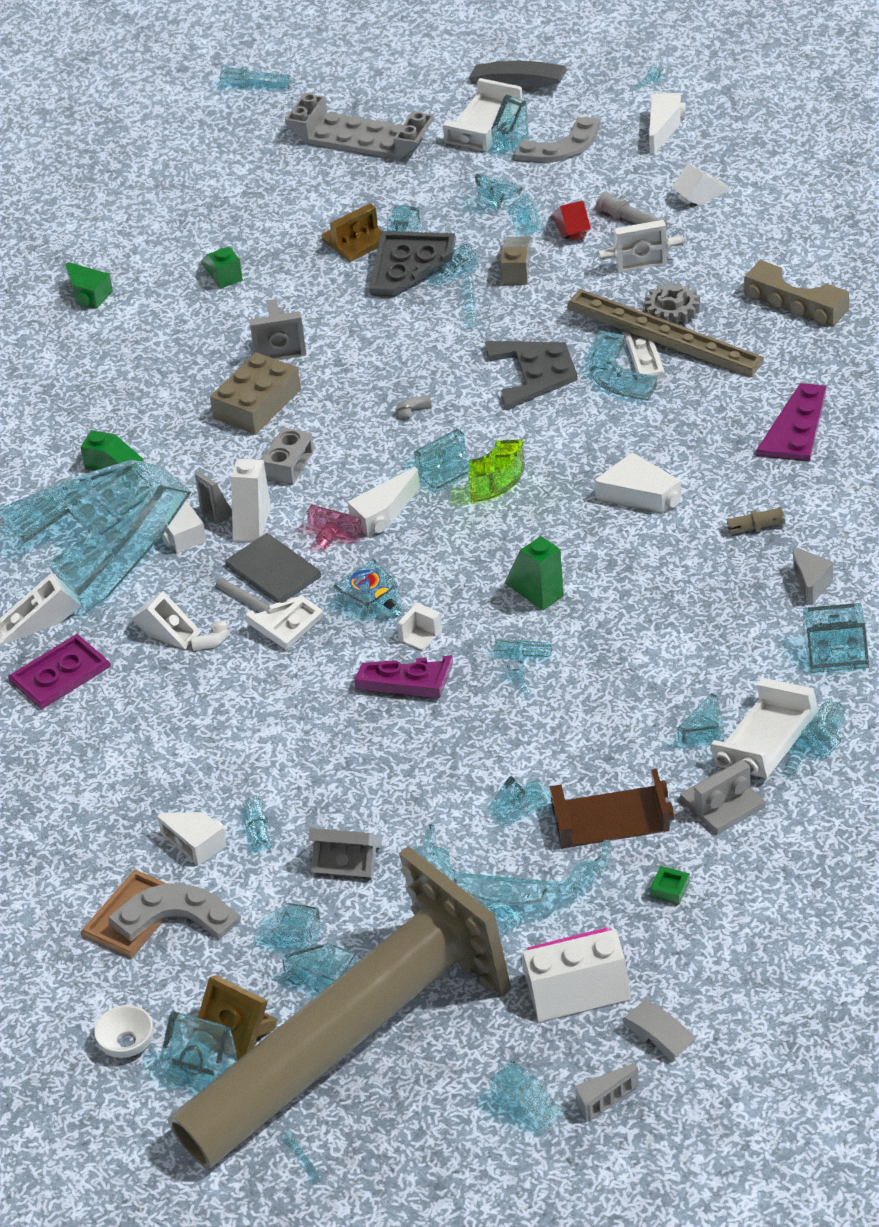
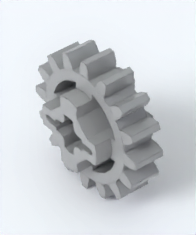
M667 282L666 286L657 285V290L650 289L649 295H645V313L677 325L681 321L687 324L688 318L695 319L696 313H700V295H697L696 289L690 290V285L681 287L680 282H678L675 286H672L670 282Z

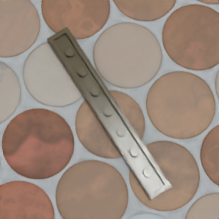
M579 289L567 303L568 310L748 377H753L764 362L763 356Z

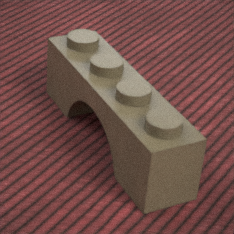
M759 260L744 276V294L751 299H758L771 304L773 307L789 310L797 316L802 315L811 318L819 324L834 326L849 310V291L830 284L811 289L793 287L783 280L782 267Z

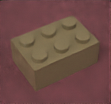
M255 352L210 396L213 418L256 435L301 390L298 367Z

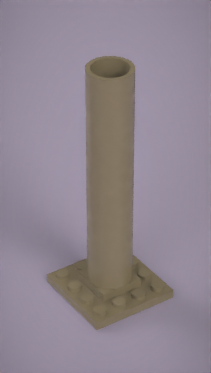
M407 846L399 855L402 863L401 872L407 882L406 891L411 898V910L414 916L168 1117V1123L178 1141L204 1168L210 1169L457 962L467 974L472 972L476 974L486 990L489 992L495 990L501 996L505 995L512 988L495 915L410 846Z

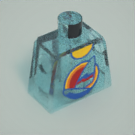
M372 559L333 585L336 604L370 622L382 613L391 619H395L401 613L402 607L398 604L400 602L398 584L375 559Z

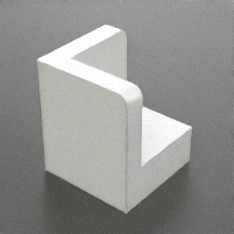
M416 603L397 624L399 641L420 651L425 650L442 631L440 612Z

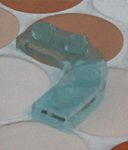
M599 331L588 355L589 371L594 381L611 393L649 401L658 385L657 376L635 373L620 367L616 359L625 344V336Z

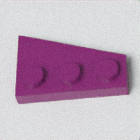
M453 655L442 656L443 661L427 662V657L416 658V662L410 664H401L397 660L362 663L355 678V689L440 698L452 667Z

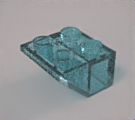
M861 603L803 608V636L810 673L869 668L866 625Z

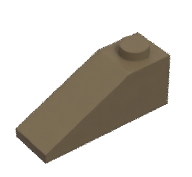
M532 236L506 238L501 255L502 285H528Z

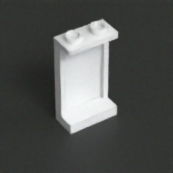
M480 78L477 81V94L456 121L446 120L444 122L443 134L444 143L488 152L522 107V88L516 85Z
M761 678L756 684L759 700L725 742L714 740L710 744L715 766L726 769L743 759L750 766V775L768 778L819 712L814 688Z

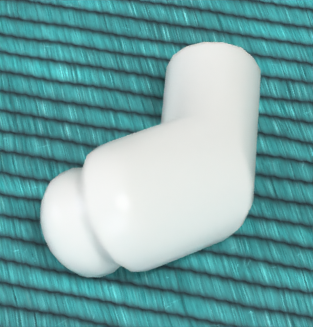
M215 621L212 624L213 632L209 635L191 637L193 651L217 648L229 636L227 623L225 621Z

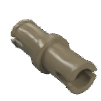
M782 507L762 512L753 510L748 515L726 519L727 525H729L730 536L755 530V533L761 532V528L785 524V518L782 517L784 516Z

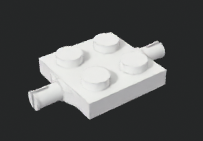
M664 220L615 228L613 248L598 250V256L600 261L614 258L618 273L667 264L669 249L684 246L683 235L668 238Z

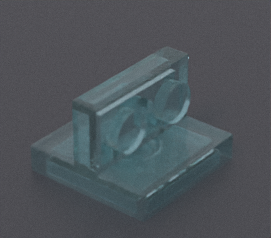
M459 429L415 450L414 456L404 460V466L408 470L413 467L418 469L419 480L434 494L479 471V465L466 454L464 433Z

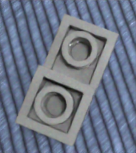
M647 1000L641 1002L622 1019L644 1044L650 1039L670 1061H673L696 1039L678 1020Z

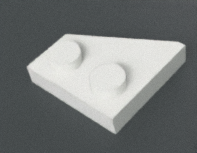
M303 596L289 599L285 603L279 602L269 605V610L255 614L252 610L245 614V622L285 650L289 649L323 618V610Z

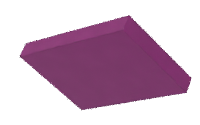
M75 634L8 675V678L14 686L42 710L111 667L110 661L79 634Z

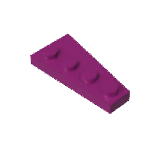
M800 383L756 449V456L810 461L827 386Z

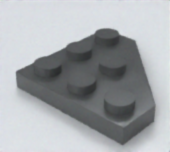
M382 231L369 287L370 294L396 296L453 259L456 244L455 233Z

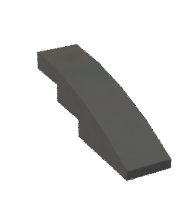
M496 61L477 64L471 72L469 80L473 84H477L480 78L511 85L516 84L526 91L560 83L567 68L563 65L537 61Z

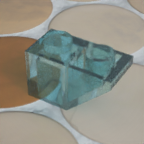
M326 943L286 954L282 958L285 978L296 986H301L302 984L314 988L319 994L355 965L357 959L356 953Z

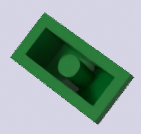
M230 246L208 253L201 260V264L220 289L243 281L240 259Z
M67 262L65 265L75 301L81 306L98 308L113 292L109 273Z
M91 430L80 446L84 467L88 470L133 478L144 461L139 454L116 434Z

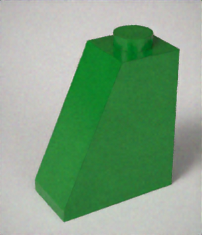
M539 536L520 549L505 580V584L544 611L564 597L561 549L544 537Z

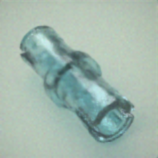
M252 797L254 806L251 807L250 799L247 798L243 802V808L247 817L245 827L251 836L252 849L254 852L262 851L260 845L262 841L264 850H269L272 847L267 830L269 829V821L264 816L262 800L259 797Z

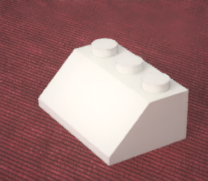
M616 929L523 951L522 968L538 1023L632 1000L625 957Z

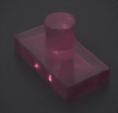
M312 504L306 511L309 530L319 532L315 540L322 547H329L336 537L358 543L363 536L360 517Z

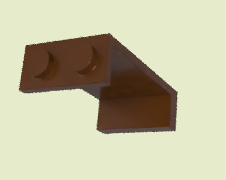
M651 770L652 786L565 800L562 784L550 786L551 806L561 849L670 831L669 821L674 820L672 803H666L665 798H668L667 784L665 780L660 781L658 770Z

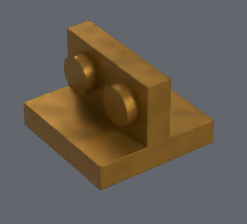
M369 203L331 222L330 230L321 234L322 240L349 262L376 250L379 246L382 232L378 227L376 207Z
M214 975L209 977L192 1036L240 1059L254 1048L257 1037L272 1032L275 1029L278 1019L265 1013L267 1000Z

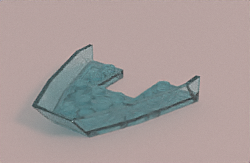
M131 459L73 477L0 508V523L7 533L12 531L24 544L68 513L90 533L48 562L51 571L76 594L83 610L88 612L113 593L160 539L191 494V491L163 466Z

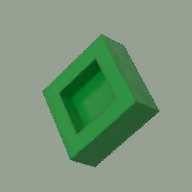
M660 866L650 886V896L680 904L690 883V873Z

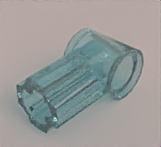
M828 700L823 703L815 719L809 722L802 730V736L821 757L831 753L841 742L838 732L845 720L844 713L846 709L840 702Z

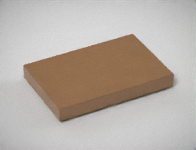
M134 869L80 931L81 936L132 959L166 918L153 923L130 942L109 925V916L138 893L148 888L168 883Z

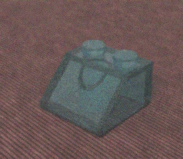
M171 1011L160 1055L163 1077L173 1085L180 1086L186 1084L195 1087L200 1092L237 1062L231 1027Z

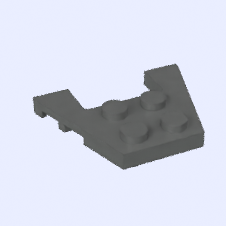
M485 341V349L489 361L516 357L526 385L501 389V396L506 410L516 407L515 405L526 400L531 401L542 393L552 392L578 380L566 342Z

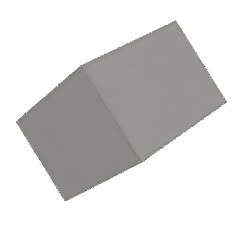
M799 548L793 549V569L807 605H813L833 581V561Z

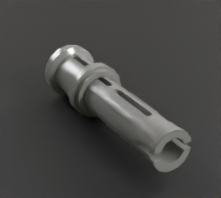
M606 191L600 194L596 202L597 212L608 213L615 220L624 219L636 225L662 220L630 206L625 199L618 200L611 197V194Z

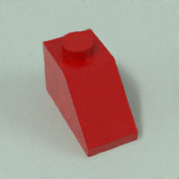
M584 200L561 205L551 214L563 238L570 237L571 241L585 238V233L591 230Z

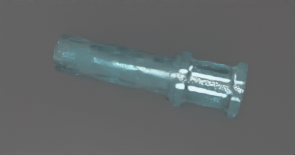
M223 64L220 71V84H237L240 87H246L248 84L289 89L291 75L249 71L245 66L232 68ZM259 78L275 79L276 81L260 80Z

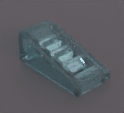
M467 243L461 245L454 250L453 259L426 277L436 287L479 269L478 255Z

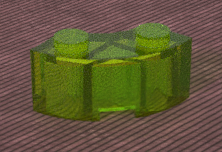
M523 439L497 440L494 448L488 454L469 460L471 502L485 501L500 496L518 483L525 469Z

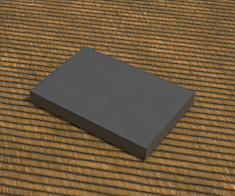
M265 533L225 560L226 566L276 603H284L322 577L319 569L269 533Z

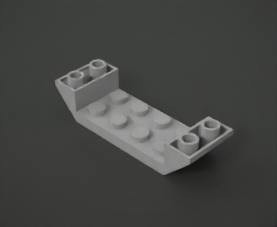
M303 93L285 118V124L308 145L393 160H400L414 149L434 121V115L424 114L423 112H411L403 125L382 122L380 120H369L357 116L352 117L338 113L327 112L325 96L312 93Z

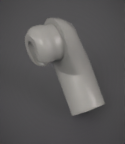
M430 395L411 397L400 402L396 409L399 412L398 417L400 419L411 418L413 410L432 408Z

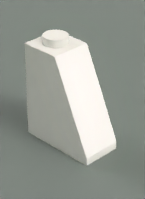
M632 452L595 479L596 499L600 501L663 513L670 507L674 508L679 504L681 500V481Z
M237 459L231 476L233 542L252 543L263 535L271 508L264 460Z

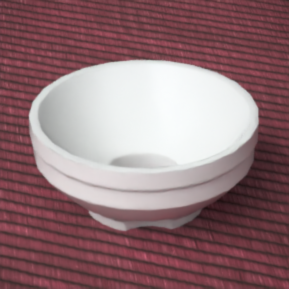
M123 1005L112 1008L105 1012L96 1023V1041L101 1050L112 1057L127 1058L135 1056L146 1049L153 1038L152 1019L145 1010L137 1006ZM129 1034L136 1038L135 1043L129 1047H121L117 1044L118 1039L123 1035Z

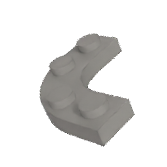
M577 117L571 133L564 139L556 142L520 141L514 154L515 161L552 163L568 160V157L578 153L582 154L594 143L601 126V119Z
M176 883L148 888L132 897L109 916V925L130 942L153 923L166 917L178 916L188 918L218 940L241 921V916L214 894L200 887Z

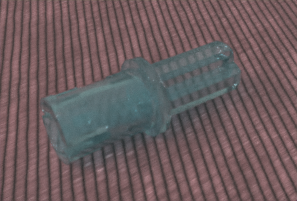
M496 638L494 644V651L496 652L494 655L495 657H518L520 660H523L524 657L551 658L552 644L550 642L526 641L525 638H521V640Z

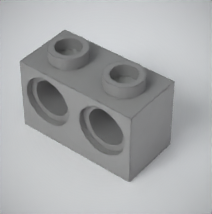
M282 427L277 437L273 438L267 453L261 457V460H264L267 480L294 485L314 453L312 433Z

